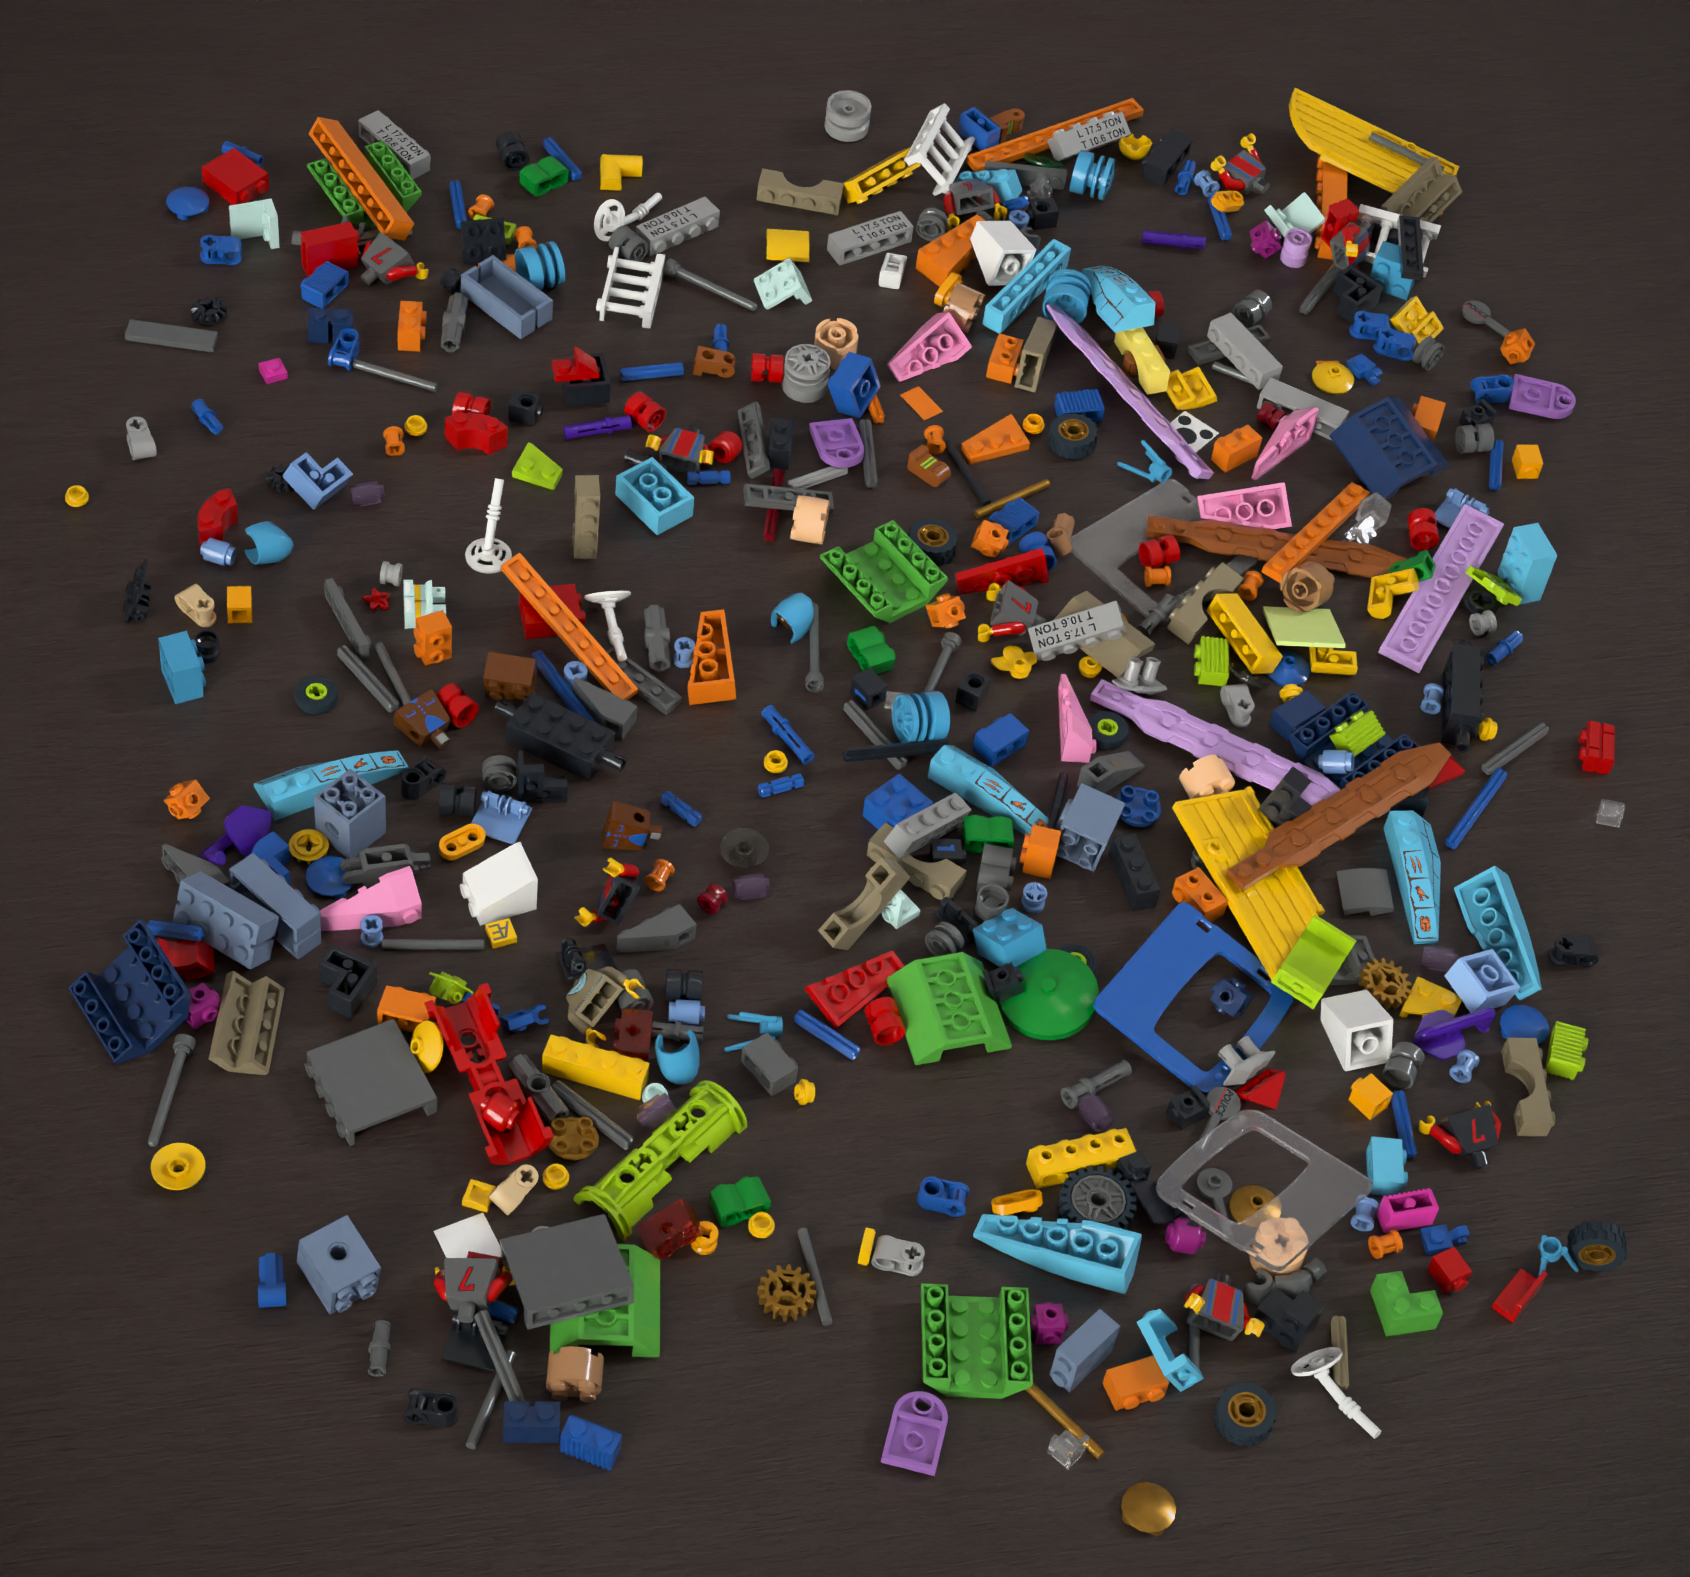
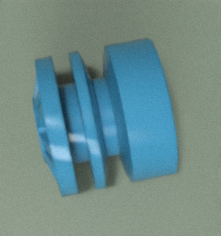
M1080 150L1072 174L1069 191L1083 195L1086 188L1090 187V197L1094 198L1098 189V199L1104 201L1112 185L1115 173V159L1109 158L1107 165L1104 166L1105 156L1101 155L1096 164L1094 163V153Z
M554 241L546 242L545 245L543 243L537 244L536 250L533 246L516 249L515 267L517 273L536 288L542 290L544 285L547 288H551L554 285L560 286L564 284V263L560 250Z
M1063 269L1053 273L1047 281L1046 294L1043 301L1045 317L1055 321L1046 308L1047 304L1058 305L1078 324L1081 323L1086 317L1091 293V284L1084 274L1071 269Z
M940 691L921 692L919 695L915 693L909 695L902 694L895 698L892 708V722L898 740L901 743L939 740L947 737L950 728V711L948 703Z

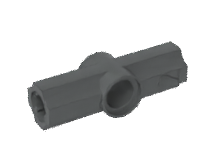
M455 293L449 297L447 312L444 311L441 347L446 352H454L459 349L462 333H465L468 298L463 293Z
M650 605L644 609L645 648L648 649L650 668L656 672H662L669 668L671 663L669 627H666L664 608L659 607V605Z
M519 1054L514 1057L507 1065L508 1071L514 1078H517L519 1085L526 1093V1099L532 1097L535 1106L549 1125H551L555 1118H565L568 1116L569 1110L550 1086L549 1077L540 1073L527 1055Z

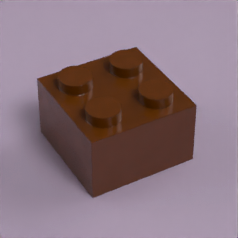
M488 652L483 676L485 696H489V698L494 700L511 699L515 703L522 704L531 692H535L537 681L536 659Z

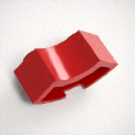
M458 412L445 418V438L457 450L475 448L490 455L507 447L508 427L495 417L479 413Z
M230 488L218 491L202 505L198 513L197 525L200 549L202 543L209 538L223 541L224 532L230 526L238 523L237 502Z
M160 938L156 939L178 975L186 977V981L199 979L215 972L214 948L202 940L199 942L189 940L174 942Z

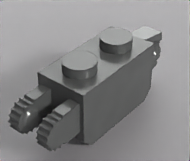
M406 844L366 848L359 852V857L347 858L340 862L341 870L349 871L342 876L345 884L362 883L366 887L379 883V877L408 866L411 867L413 875L419 873V871L431 868L429 853L410 852V847Z

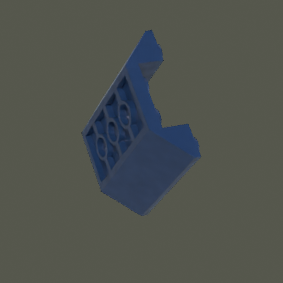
M1388 396L1353 414L1329 436L1361 482L1371 492L1370 494L1377 504L1396 496L1401 486L1424 474L1429 473L1432 477L1448 469L1450 466L1401 398Z
M1354 691L1348 693L1289 737L1300 764L1322 773L1341 790L1346 787V784L1357 777L1361 778L1379 767L1380 763L1399 751L1420 746L1405 733L1396 740H1393L1385 733L1383 737L1354 757L1353 771H1348L1347 774H1324L1323 769H1319L1318 759L1319 755H1323L1324 750H1337L1329 737L1336 732L1334 727L1345 721L1348 723L1351 721L1350 716L1360 710L1363 713L1368 711L1369 704Z
M139 919L122 936L129 947L99 976L85 971L68 988L116 1064L152 1052L188 1018L191 993L142 919Z

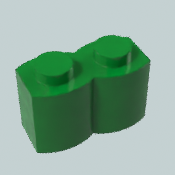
M549 156L541 159L537 164L525 166L520 171L519 183L535 197L542 196L551 189H557L568 182L569 170L556 158Z
M875 626L849 633L847 646L853 657L858 661L862 671L871 668L876 674H880L893 669L894 661L896 660L895 652L885 643L883 633L878 631Z
M979 815L964 817L962 824L963 849H966V852L982 853L984 843L1012 849L1014 844L1012 819L1002 816L986 818Z
M747 1176L741 1178L735 1184L717 1185L710 1191L709 1204L720 1227H729L744 1220H749L758 1212H770L771 1200L759 1177Z

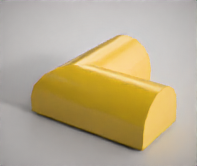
M601 155L600 190H621V176L642 177V156Z
M1415 569L1402 570L1371 578L1367 608L1371 616L1378 619L1389 617L1392 611L1393 596L1419 590V579Z
M1309 647L1312 673L1356 675L1358 670L1356 652L1338 651L1330 647Z

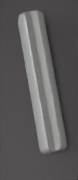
M828 466L789 480L787 488L806 489L846 475L848 467Z

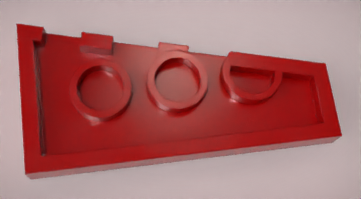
M1042 548L955 574L957 589L960 595L987 591L992 583H997L1001 588L1008 580L1014 584L1020 583L1021 586H1029L1033 581H1040L1041 584L1049 583L1046 559Z
M892 950L865 963L811 984L804 989L835 1029L887 988V977L905 966Z

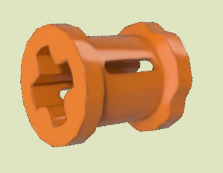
M485 194L479 195L476 198L475 205L469 208L470 218L474 219L475 215L486 217L488 211L494 208L492 198Z
M522 226L514 231V239L519 243L518 249L533 246L536 250L537 244L532 239L533 232L531 228Z
M937 425L927 427L924 431V436L927 439L926 447L929 448V454L938 455L943 453L946 448V444L942 439L944 436L943 428Z
M391 426L383 431V437L386 440L385 450L390 456H400L405 452V444L402 442L404 434L400 427Z
M1150 566L1146 567L1144 573L1146 587H1151L1153 584L1170 586V567L1165 566L1164 568L1151 569Z
M1247 571L1245 573L1244 583L1238 588V594L1241 598L1248 601L1256 599L1258 587H1261L1264 582L1259 572Z
M657 859L653 864L652 872L644 878V882L651 890L661 892L666 886V880L674 874L675 869L667 860Z
M1393 1229L1386 1235L1379 1237L1376 1235L1370 1236L1368 1246L1372 1256L1375 1259H1380L1384 1254L1401 1252L1403 1242L1398 1231Z

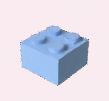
M1493 949L1459 958L1444 975L1471 1013L1488 1007L1497 1008L1504 1006L1521 988Z

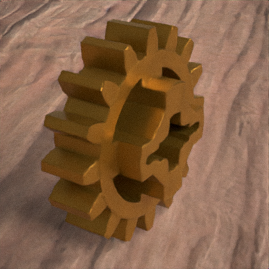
M1384 958L1379 962L1373 959L1362 968L1359 974L1361 980L1358 984L1364 987L1363 990H1368L1380 1005L1384 1004L1386 1010L1391 1006L1397 1009L1407 1001L1408 996L1412 993L1409 989L1412 983L1405 980L1409 975L1400 972L1402 970L1401 966L1394 967V961L1392 960L1387 964Z
M790 1264L787 1265L786 1270H782L780 1265H777L775 1273L767 1270L766 1277H761L757 1295H759L758 1303L759 1305H764L765 1313L773 1312V1319L781 1315L783 1322L787 1321L788 1316H792L793 1320L797 1321L799 1313L806 1316L807 1310L813 1308L814 1300L816 1299L815 1281H809V1273L800 1274L801 1267L793 1271ZM771 1287L773 1288V1291H772V1292H773V1295H772V1296H770V1293H769V1290H770ZM801 1290H803L805 1294L803 1299L801 1298Z

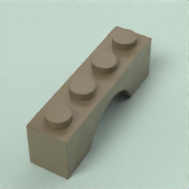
M762 168L756 200L838 215L842 202L844 183L823 180L813 187H799L788 182L783 172Z
M575 475V523H573L572 532L574 559H597L600 511L599 475Z
M1223 562L1217 568L1212 567L1205 576L1206 581L1200 580L1193 589L1195 593L1193 595L1188 594L1181 603V609L1176 607L1169 616L1171 622L1167 629L1188 645L1208 620L1202 609V603L1213 601L1216 594H1234L1244 579Z
M884 823L869 840L868 857L874 862H877L880 857L895 860L911 877L908 881L914 886L929 892L936 899L942 900L944 897L953 898L964 885L966 870L948 859L935 863H926L913 858L910 854L899 859L884 843V840L894 828L887 823Z
M880 857L865 875L867 883L860 896L846 908L833 912L818 930L833 948L849 950L911 878L895 860Z
M1507 1037L1501 1051L1505 1072L1520 1079L1529 1093V1097L1519 1101L1513 1114L1517 1136L1547 1137L1551 1127L1555 1125V1113L1550 1108L1551 1093L1546 1088L1547 1072L1542 1068V1049L1538 1047L1537 1038Z

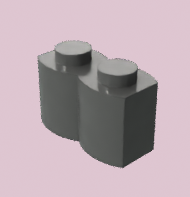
M984 843L976 886L977 893L981 887L988 884H997L1005 890L1011 891L1013 876H1009V871H1014L1017 858L1012 856L1013 849Z

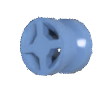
M1014 210L1010 212L1008 221H1011L1020 231L1021 228L1027 227L1029 215L1025 211Z
M572 661L564 667V680L572 690L575 677L587 681V666L582 662Z
M1032 882L1027 884L1023 889V896L1020 902L1021 907L1028 913H1039L1044 909L1047 889L1040 883Z

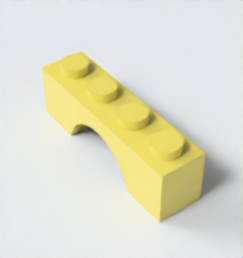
M1143 327L1116 332L1114 342L1122 355L1130 351L1134 356L1138 369L1139 383L1146 394L1167 391L1170 370Z

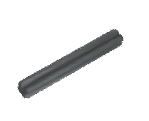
M1333 263L1300 304L1299 312L1308 315L1337 279V275L1343 270L1336 267Z
M861 419L859 421V432L864 445L862 460L865 486L867 488H876L878 479L871 421L869 419Z
M347 645L339 647L337 649V656L390 713L398 710L399 702Z
M854 700L844 704L843 710L875 746L892 744ZM903 756L887 758L897 770H901L907 765V759Z
M1544 722L1535 725L1485 761L1481 767L1482 772H1485L1486 775L1493 774L1497 768H1501L1547 735L1549 727Z
M557 1080L551 1086L564 1104L581 1117L590 1118L593 1121L594 1127L624 1150H628L634 1144V1137L563 1082Z
M483 1310L474 1315L475 1321L509 1401H526L488 1311Z

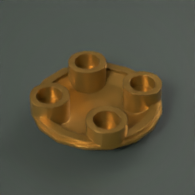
M555 1118L551 1122L550 1128L554 1138L549 1144V1148L557 1156L568 1160L584 1159L593 1154L598 1147L599 1136L590 1118Z
M1150 1482L1137 1483L1128 1488L1122 1497V1520L1141 1532L1151 1533L1155 1536L1161 1535L1175 1519L1176 1505L1174 1498L1165 1488L1158 1484Z

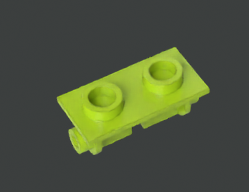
M443 971L440 975L433 972L429 973L435 977L429 987V992L432 996L452 1004H457L462 1000L465 992L473 994L472 990L465 987L467 982L457 976L452 977Z

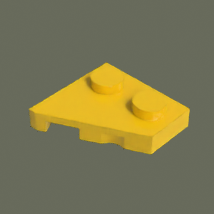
M1417 977L1411 989L1412 993L1408 996L1399 1016L1407 1018L1408 1014L1422 1015L1423 1018L1427 1014L1445 1010L1455 1017L1462 1000L1458 994Z

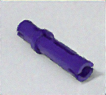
M1143 230L1142 243L1181 247V249L1197 248L1204 250L1206 236L1187 235L1186 232L1175 234Z
M630 415L615 418L608 416L604 417V420L563 426L566 440L601 433L612 434L613 431L632 429Z

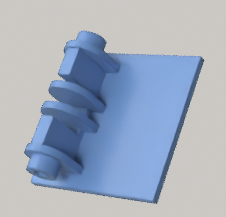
M1450 488L1446 494L1447 498L1437 509L1435 515L1438 523L1451 528L1464 504L1486 515L1490 512L1489 508L1486 507L1487 504L1477 500L1474 502L1475 498L1473 497L1468 501V494L1463 498L1464 493L1456 488L1454 490Z
M490 790L488 792L483 791L480 799L482 803L471 824L480 825L488 837L512 845L515 844L532 811V807L526 805L524 801L513 800L512 797H509L507 800L505 795L499 797L498 794L492 793Z

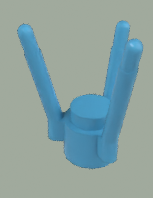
M1142 440L1141 443L1147 450L1145 454L1153 462L1149 467L1150 474L1122 462H1117L1118 466L1148 478L1153 483L1156 480L1164 483L1172 474V469L1166 465L1145 440Z
M740 1012L739 1015H727V1018L731 1020L760 1023V1034L768 1033L773 1040L775 1037L782 1036L783 1021L781 1016H765L747 1012ZM753 1040L725 1047L724 1051L730 1052L742 1049L743 1046Z
M1546 1235L1541 1237V1242L1538 1245L1541 1253L1538 1277L1546 1270L1548 1262H1555L1561 1256H1564L1575 1272L1579 1271L1577 1264L1568 1253V1248L1562 1247L1561 1242L1557 1238L1547 1237Z

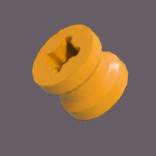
M709 1221L698 1222L692 1229L691 1247L700 1255L711 1254L717 1247L719 1231L713 1223Z

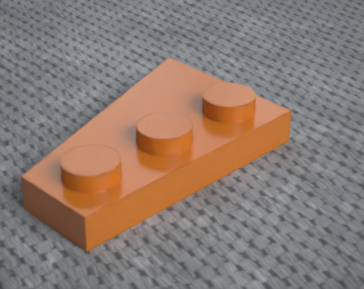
M1010 414L961 444V451L969 464H974L1029 450L1030 442L1013 415Z

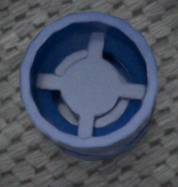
M1033 532L1023 537L1019 542L1021 553L1042 548L1045 554L1047 572L1051 571L1056 566L1057 559L1052 548H1050L1045 534Z

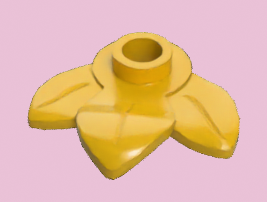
M1010 645L1004 648L1003 656L991 658V663L999 670L1010 671L1012 677L1022 679L1029 675L1032 665L1037 663V657L1034 652L1024 653L1018 646Z

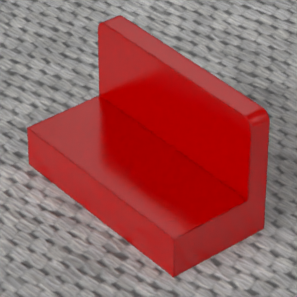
M1521 1268L1494 1301L1491 1308L1514 1323L1539 1292L1548 1273L1543 1271L1536 1279Z

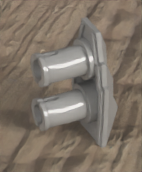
M1129 657L1124 675L1112 680L1115 685L1123 690L1146 693L1149 696L1167 690L1165 685L1155 679L1161 661L1154 657L1146 658L1142 675H1139L1143 661L1135 657Z
M1245 1036L1236 1044V1047L1247 1058L1242 1060L1231 1044L1226 1045L1218 1053V1056L1231 1069L1223 1085L1245 1084L1246 1080L1255 1076L1257 1071L1268 1065L1275 1051L1261 1052L1250 1037Z

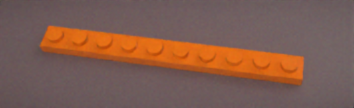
M1133 98L967 155L966 163L974 172L983 171L985 161L1010 163L1024 158L1025 154H1036L1050 149L1047 140L1053 137V132L1064 128L1065 131L1070 130L1069 127L1081 122V125H1085L1087 120L1097 117L1098 120L1102 119V115L1114 111L1115 114L1123 112L1127 122L1143 116L1144 109Z

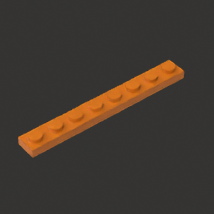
M1351 482L1263 566L1262 573L1280 583L1284 574L1299 566L1368 500L1371 492Z
M520 553L501 565L503 573L575 656L587 666L588 671L606 691L624 700H628L638 693V688Z

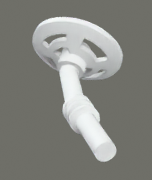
M658 192L655 193L644 204H639L627 216H625L624 207L619 201L614 199L605 201L595 215L594 230L596 236L602 241H609L610 236H606L608 231L614 232L620 226L630 224L636 220H642L649 213V210L662 199V195ZM612 206L618 207L617 211H610L609 208Z
M495 478L491 504L488 505L490 509L487 510L489 514L486 515L488 522L485 538L473 541L465 552L468 565L472 569L486 574L502 571L501 565L512 558L509 546L503 541L495 539L497 520L500 519L498 515L501 514L499 510L502 508L500 501L504 480ZM476 546L475 555L472 556V549ZM502 551H505L506 556L502 561H500L502 557ZM480 559L487 562L492 561L493 565H483L478 563Z
M607 591L587 594L584 596L585 600L601 604L602 609H604L609 629L607 635L610 643L614 646L618 660L625 661L627 655L622 643L624 639L620 628L617 627L613 608L616 607L615 602L629 597L631 592Z
M1329 1347L1314 1351L1300 1358L1292 1365L1291 1372L1293 1375H1314L1315 1378H1318L1339 1404V1409L1349 1419L1353 1418L1374 1439L1381 1434V1430L1360 1411L1361 1407L1355 1401H1352L1351 1397H1346L1328 1375L1330 1373L1329 1368L1335 1365L1343 1355L1340 1348Z

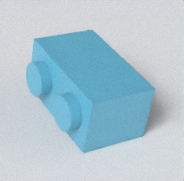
M1371 1136L1366 1149L1368 1194L1398 1195V1193H1401L1402 1188L1407 1186L1408 1173L1404 1172L1403 1166L1406 1163L1407 1153L1402 1148V1139Z

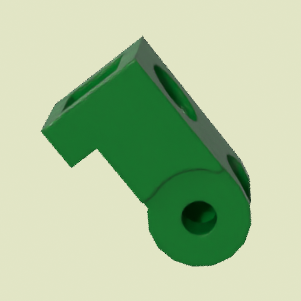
M1424 550L1419 552L1416 557L1395 562L1389 567L1388 572L1393 573L1414 568L1419 582L1432 579L1436 564L1428 551Z

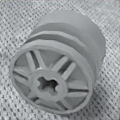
M800 344L787 351L782 387L788 397L794 401L811 403L825 396L831 365L828 353L819 346L812 344Z

